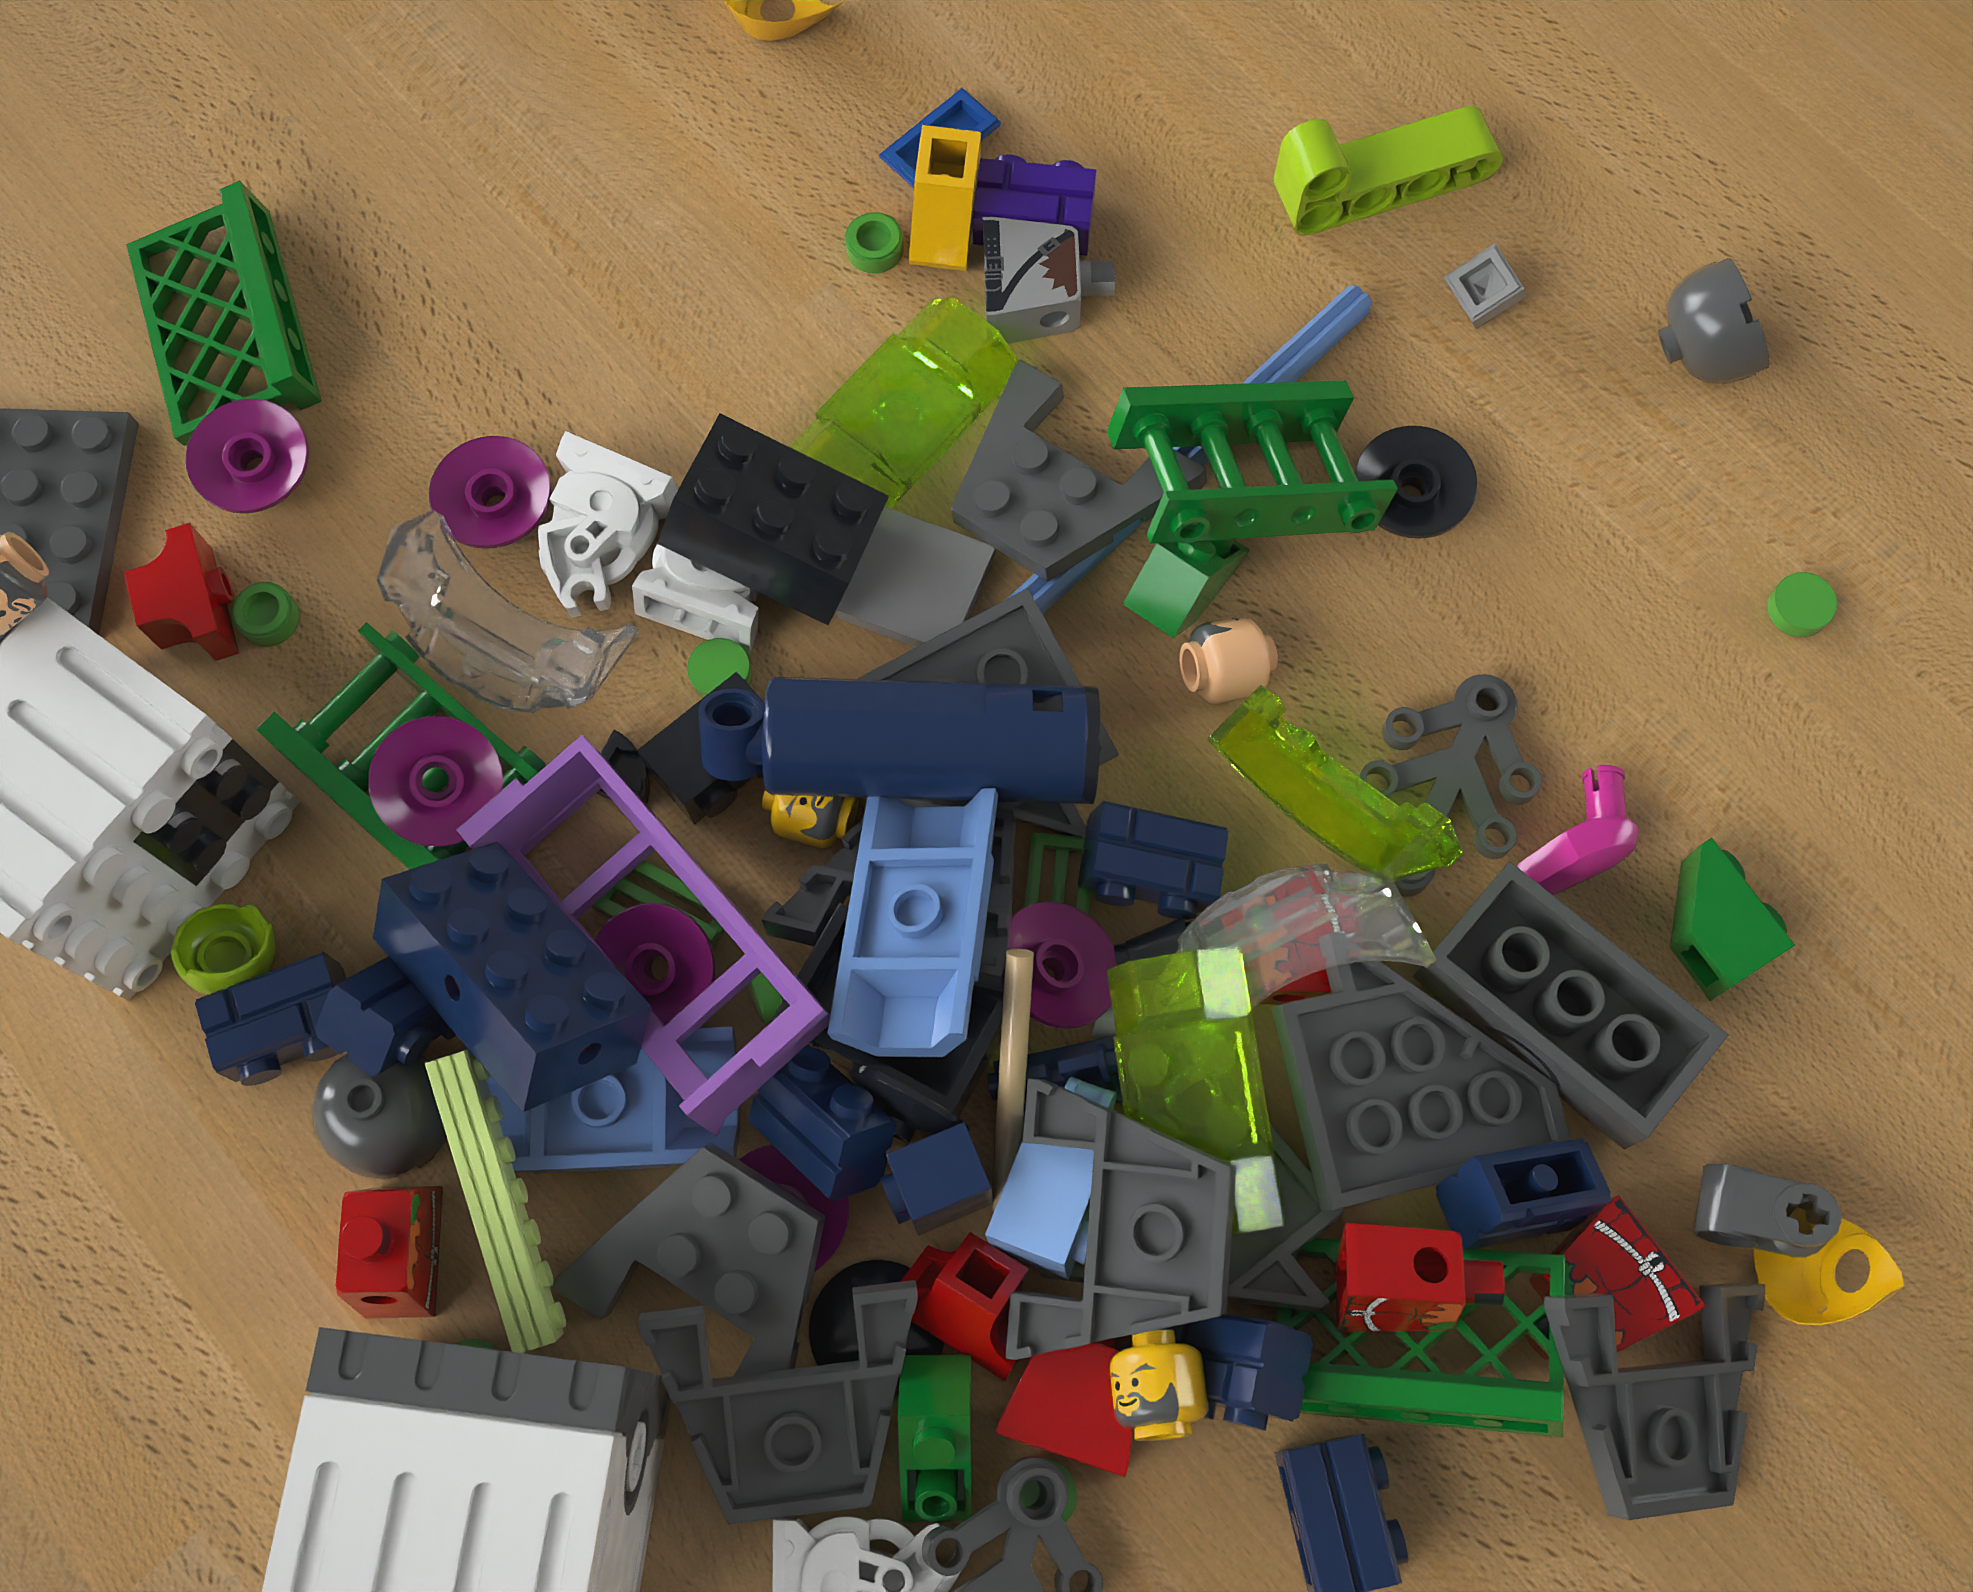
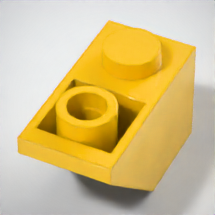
M922 125L914 181L909 265L967 271L973 225V205L981 158V132Z

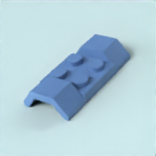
M982 788L966 806L915 808L896 798L867 797L828 1027V1035L831 1039L875 1056L944 1057L966 1040L974 981L979 979L994 864L991 848L998 802V793L995 788Z
M733 1027L698 1028L681 1043V1046L708 1079L737 1054ZM642 1048L640 1049L637 1064L525 1112L516 1105L492 1075L487 1080L491 1096L496 1095L502 1107L503 1120H500L499 1123L503 1136H508L511 1139L515 1150L516 1160L512 1162L515 1173L533 1172L535 1174L670 1168L673 1165H683L698 1150L709 1143L715 1144L735 1158L737 1155L740 1138V1106L725 1119L716 1137L682 1111L679 1105L684 1100Z

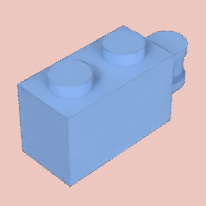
M1072 1076L1067 1081L1065 1089L1113 1110L1117 1096L1116 1092L1103 1089ZM1022 1141L985 1233L988 1243L1014 1259L1069 1279L1075 1261L1085 1265L1093 1150L1023 1143Z

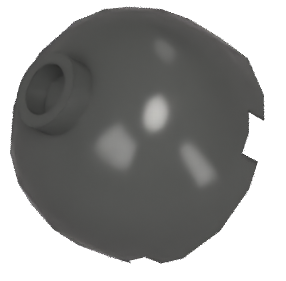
M1727 258L1717 263H1710L1687 275L1674 288L1667 303L1668 326L1658 330L1659 339L1668 362L1673 363L1681 360L1692 376L1706 383L1727 384L1744 380L1756 375L1759 371L1769 368L1770 365L1768 349L1760 320H1753L1747 304L1752 298L1732 259Z
M348 1053L334 1061L318 1082L311 1107L314 1132L330 1158L357 1175L382 1180L398 1177L396 1176L397 1174L406 1173L415 1166L420 1168L431 1161L447 1140V1136L425 1067V1063L430 1061L421 1056L409 1066L398 1062L373 1077L349 1061Z

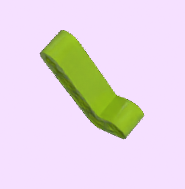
M1475 106L1458 108L1343 144H1339L1328 121L1313 119L1297 125L1283 138L1273 181L1295 232L1299 235H1311L1475 185L1492 176L1501 167L1504 156L1481 110Z

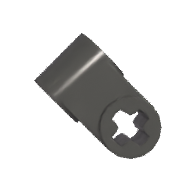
M1717 1163L1703 1166L1694 1226V1235L1701 1239L1731 1247L1755 1248L1796 1258H1806L1817 1254L1839 1230L1841 1224L1840 1207L1835 1198L1822 1187L1763 1175L1760 1172L1741 1166ZM1796 1208L1806 1210V1221L1815 1224V1227L1807 1235L1798 1232V1220L1789 1217Z

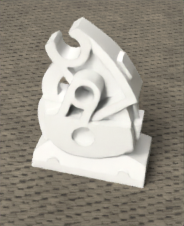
M565 431L556 456L566 474L559 478L549 498L554 506L552 521L538 526L540 547L538 552L542 570L548 577L560 602L573 618L582 616L576 600L582 592L587 590L595 591L593 599L599 611L610 608L611 595L609 585L625 578L632 571L637 561L648 551L656 537L659 520L667 517L672 500L678 489L671 476Z
M657 544L652 558L653 569L642 571L632 585L635 614L707 640L713 638L730 639L738 643L747 654H750L758 632V607L752 604V601H756L759 592Z
M840 1516L825 1520L812 1530L800 1518L783 1517L773 1520L772 1592H949L960 1572L953 1576H943L931 1569L922 1557L923 1540L932 1529L940 1526L938 1522L927 1525L914 1536L903 1525L888 1519L865 1520L853 1516ZM884 1539L894 1543L900 1550L893 1555L870 1547V1541Z

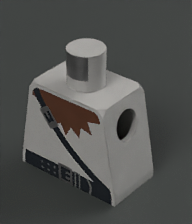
M983 217L987 346H998L1073 332L1080 327L1081 297L1114 296V260L1079 261L1078 230L1073 226L999 217Z

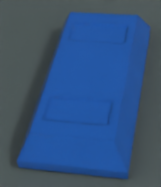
M960 88L881 152L879 156L914 188L922 125L981 132V141H983L1001 125V121L966 90Z

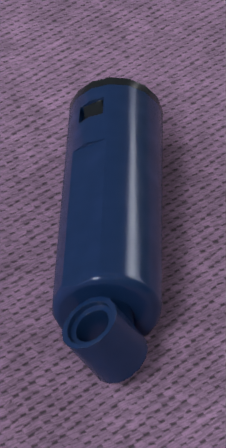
M774 677L767 684L764 702L758 695L748 690L731 688L721 689L709 694L701 701L698 708L701 756L704 769L710 775L728 781L745 780L763 770L765 789L772 795L861 798L880 796L896 799L971 801L982 788H995L998 793V801L1094 804L1096 798L1100 756V699L1096 686Z

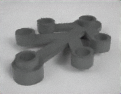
M1486 674L1475 675L1461 683L1455 692L1452 702L1420 712H1416L1411 708L1401 707L1393 710L1388 715L1382 728V735L1385 742L1396 750L1412 748L1420 737L1460 727L1451 747L1394 765H1390L1385 761H1372L1363 767L1357 779L1356 786L1359 795L1367 802L1374 804L1387 801L1394 792L1435 780L1407 840L1394 844L1387 851L1380 864L1381 880L1386 888L1394 894L1414 896L1422 892L1432 880L1436 870V863L1431 850L1458 792L1475 829L1473 837L1474 846L1482 856L1489 859H1499L1504 857L1515 845L1517 840L1516 828L1511 821L1498 815L1475 760L1477 751L1484 739L1502 775L1498 783L1499 792L1511 804L1523 805L1530 802L1541 788L1542 777L1540 772L1532 764L1523 762L1509 729V724L1515 718L1517 712V700L1511 687L1502 679ZM1480 695L1489 697L1495 702L1496 710L1486 711L1481 709L1476 702V697ZM1396 721L1407 722L1411 725L1414 734L1409 737H1402L1394 731L1392 723ZM1370 774L1382 775L1387 780L1388 788L1382 791L1374 790L1368 785L1366 777ZM1521 775L1526 778L1530 785V791L1520 792L1514 789L1510 783V776ZM1496 829L1500 831L1505 837V845L1501 847L1491 845L1485 838V830ZM1405 855L1415 857L1420 862L1421 871L1416 874L1404 871L1400 866V857Z
M1030 1456L1014 1461L1005 1469L1000 1477L997 1487V1500L954 1529L948 1526H939L932 1529L925 1536L922 1543V1557L925 1563L938 1574L953 1576L965 1568L971 1552L1008 1530L1001 1559L953 1592H1045L1031 1567L1038 1537L1058 1568L1054 1578L1057 1592H1070V1579L1079 1570H1085L1088 1576V1583L1083 1592H1102L1103 1588L1101 1573L1094 1565L1085 1561L1061 1517L1068 1499L1065 1478L1053 1463L1040 1457ZM1036 1480L1040 1489L1039 1497L1034 1504L1024 1506L1020 1499L1021 1489L1027 1482ZM946 1538H953L956 1543L954 1557L945 1564H939L935 1557L937 1545Z

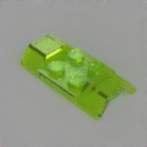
M954 297L932 299L898 335L892 333L815 413L816 420L794 441L790 448L889 495L885 507L892 509L1004 390L1018 360L999 330Z
M1241 948L1193 950L1129 961L1108 969L1107 976L1116 1036L1113 1039L1125 1116L1236 1166L1232 1234L1286 1226Z

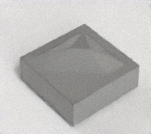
M1496 243L1444 276L1448 286L1475 329L1528 296Z

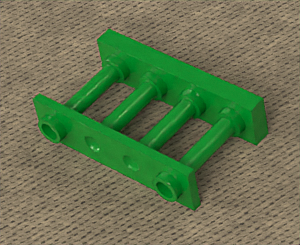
M1347 381L1123 387L1108 426L1107 434L1114 450L1142 448L1147 450L1164 493L1147 531L1150 544L1375 531L1398 488L1394 480L1358 481L1336 434L1354 400ZM1285 442H1313L1331 483L1303 484ZM1258 444L1276 486L1247 487L1230 445ZM1202 446L1220 488L1190 490L1173 447Z
M366 622L358 632L372 648L376 656L307 723L301 719L292 728L274 711L256 730L410 870L463 853L470 846L465 840L447 846H423L395 834L378 816L371 798L365 793L369 789V769L377 748L394 729L417 718L434 716L439 710L447 717L471 725L488 739L494 747L501 765L508 770L503 776V789L515 778L525 785L547 765L526 746H523L517 753L416 666L414 663L420 658L419 654L396 632L392 631L384 638ZM395 672L420 692L350 762L344 758L335 766L322 755L330 746L326 740ZM431 768L423 775V785L429 791H441L448 784V774L441 768Z

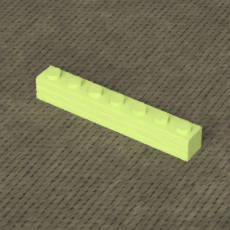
M469 1049L427 1062L425 1067L511 1350L515 1353H524L552 1344L564 1334L562 1328L566 1327V1318L560 1302L554 1303L549 1287L553 1285L552 1271L549 1263L546 1260H541L537 1245L541 1243L539 1228L534 1219L529 1220L524 1205V1203L528 1202L527 1189L522 1178H516L512 1162L516 1160L515 1150L511 1139L508 1136L504 1137L499 1123L500 1120H503L502 1107L497 1096H491L487 1083L491 1074Z

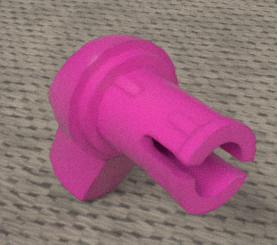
M1612 765L1597 766L1598 780L1595 779V771L1592 768L1586 769L1582 773L1586 821L1563 832L1517 864L1520 870L1552 895L1563 892L1613 868L1635 850L1638 843L1639 827L1631 819L1627 818L1625 772L1623 769Z

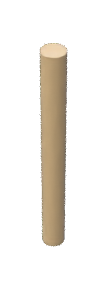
M1009 949L1006 951L992 1180V1211H995L1022 1143L1034 953L1027 949Z

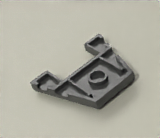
M1020 359L1012 370L950 509L954 523L1048 582L1114 542L1113 535L1138 519L1143 522L1152 519L1164 493L1149 457L1124 485H1120L1033 433L1064 399L1063 387L1059 381ZM1173 449L1189 489H1201L1207 482L1206 468Z
M898 799L915 808L966 806L970 802L965 800ZM997 807L991 855L994 859L979 979L974 981V985L1004 992L1006 951L1010 949L1016 824L1013 810ZM864 817L841 838L844 847L824 866L814 864L799 879L800 890L783 906L775 902L765 912L761 920L768 936L809 946L816 945L839 903L843 904L847 896H851Z
M1028 1079L1023 1143L1091 1149L1094 1152L1083 1298L1027 1291L1011 1293L1006 1359L1017 1360L1041 1353L1074 1348L1097 1341L1144 1333L1226 1314L1236 1166L1048 1080Z
M709 1143L698 1150L559 1274L551 1287L602 1320L612 1313L639 1263H642L753 1336L754 1341L734 1376L794 1369L800 1345L797 1342L804 1305L809 1301L826 1215L720 1147Z
M915 1280L853 1288L859 1349L858 1361L723 1378L712 1377L705 1306L640 1314L638 1320L639 1332L646 1347H650L662 1373L661 1380L672 1403H676L691 1436L692 1447L728 1524L871 1506L891 1419L890 1412L905 1357L906 1341L912 1314L915 1312L918 1299Z
M1740 1282L1699 1285L1700 1299L1706 1305L1701 1309L1703 1360L1625 1368L1617 1367L1613 1295L1586 1293L1544 1297L1546 1315L1608 1516L1635 1520L1734 1505L1747 1414L1737 1411L1742 1372L1754 1371L1758 1345L1747 1342L1752 1310L1763 1311L1765 1284Z

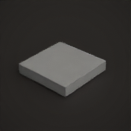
M884 506L854 575L836 609L837 618L918 647L968 620L996 556V549L988 543Z

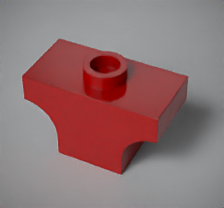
M190 522L165 530L166 541L160 554L144 566L123 572L136 626L161 650L181 643L192 642L198 643L215 661L239 654L227 604L235 600L234 592L223 568H217L212 547Z
M969 1232L956 1251H942L927 1245L901 1280V1282L916 1281L918 1299L911 1321L963 1355H971L972 1361L1003 1381H1006L1019 1359H1006L1010 1297L1013 1292L1023 1291V1281L1029 1268L972 1232Z

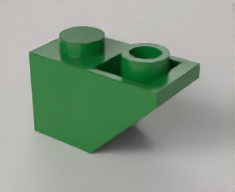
M1236 539L1206 540L1192 543H1156L1123 605L1170 637L1175 638L1198 620L1245 559L1250 549L1236 541Z
M1713 838L1702 843L1681 862L1670 949L1709 1001L1795 946L1787 935V927L1781 915L1769 904L1761 902L1745 881L1746 875L1740 862L1730 852L1721 850Z
M905 1355L898 1400L902 1522L966 1521L972 1517L971 1355Z

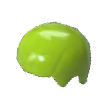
M220 903L196 910L179 925L170 952L179 976L187 985L197 992L211 994L270 972L276 957V937L273 924L268 923L255 905L247 904L238 907L232 904Z

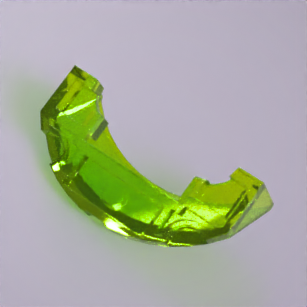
M1262 685L1208 738L1209 743L1226 761L1292 822L1327 849L1370 875L1395 882L1450 865L1463 853L1450 819L1427 803H1422L1417 808L1408 802L1403 803L1401 806L1395 804L1323 752L1315 736L1305 727L1297 729L1282 717L1287 711L1285 705L1279 697Z

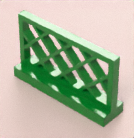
M240 180L219 189L222 204L126 244L174 439L183 446L188 445L193 431L209 413L233 401L260 399L279 406L292 402L300 410L322 402L270 211ZM225 226L227 235L215 255L200 249L209 232ZM168 249L178 251L163 277L152 273L149 262L150 257ZM194 258L210 264L196 289L180 284ZM226 271L238 275L240 280L228 303L212 297ZM177 293L190 300L174 325L164 321L162 313L173 294ZM206 305L222 311L208 338L192 332ZM238 319L251 323L253 329L241 351L224 345ZM186 341L202 347L188 374L177 370L175 360ZM219 354L236 360L221 387L204 381ZM252 367L263 371L268 386L267 389L246 398L237 395ZM200 389L214 395L215 398L206 414L189 421L187 409L198 390Z
M1316 1238L1294 1255L1293 1258L1297 1262L1298 1256L1327 1258L1335 1267L1341 1240ZM1481 1249L1463 1251V1260L1501 1261L1505 1284L1519 1272L1550 1274V1296L1565 1295V1255ZM1336 1281L1322 1292L1330 1301L1329 1304L1336 1299ZM1504 1293V1302L1501 1306L1519 1325L1490 1350L1463 1321L1481 1305L1465 1304L1455 1328L1481 1355V1358L1462 1374L1443 1373L1426 1355V1352L1453 1329L1431 1331L1419 1343H1416L1406 1331H1392L1409 1351L1390 1368L1371 1367L1354 1348L1372 1332H1352L1345 1338L1341 1332H1337L1335 1325L1323 1312L1300 1311L1294 1316V1310L1277 1308L1276 1323L1299 1330L1315 1317L1338 1343L1321 1360L1310 1362L1308 1373L1302 1375L1301 1380L1305 1384L1300 1414L1563 1438L1564 1370L1550 1325L1549 1340L1536 1327L1547 1317L1544 1303L1527 1317ZM1528 1333L1549 1356L1548 1382L1516 1379L1499 1361V1358ZM1347 1354L1357 1366L1336 1363ZM1418 1360L1428 1372L1407 1369ZM1491 1366L1501 1378L1479 1375Z

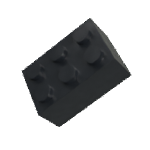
M719 413L672 500L657 544L829 625L854 575L889 495Z
M839 903L797 976L830 1014L849 908L842 903ZM973 985L967 1038L944 1057L875 1056L831 1039L828 1035L829 1025L807 1045L822 1050L830 1057L831 1062L846 1070H849L853 1063H857L882 1072L924 1094L957 1117H960L1001 1041L1004 992ZM785 999L774 1015L773 1020L790 1006Z

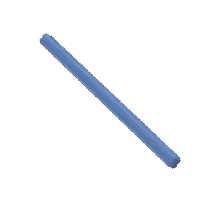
M1357 285L1347 286L1242 384L1295 382L1369 314L1370 306L1372 305L1370 296L1364 293ZM1202 446L1173 447L1176 451L1202 466L1209 462ZM1138 519L1113 535L1114 542L1048 582L1034 573L1008 598L1028 588L1043 615L1143 521Z

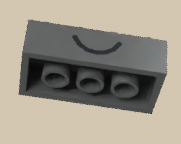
M1510 861L1412 976L1476 1029L1554 1082L1560 1098L1624 1150L1647 1139L1729 1036L1728 1033Z

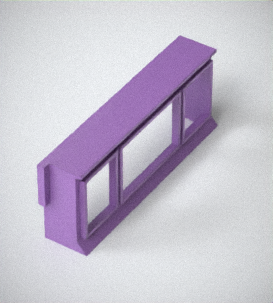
M583 734L525 785L515 778L457 829L458 833L472 849L498 842L619 972L620 970L577 918L655 850L743 950L744 956L668 1024L664 1025L651 1009L641 1046L684 1100L679 1105L682 1111L716 1137L725 1119L829 1025L831 1014L612 764ZM602 788L640 833L565 899L561 900L525 855ZM762 972L790 1006L708 1079L681 1046V1043Z

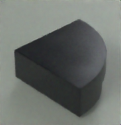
M614 729L601 754L647 804L650 793L648 771L633 743L622 733ZM602 788L597 792V794L613 801Z

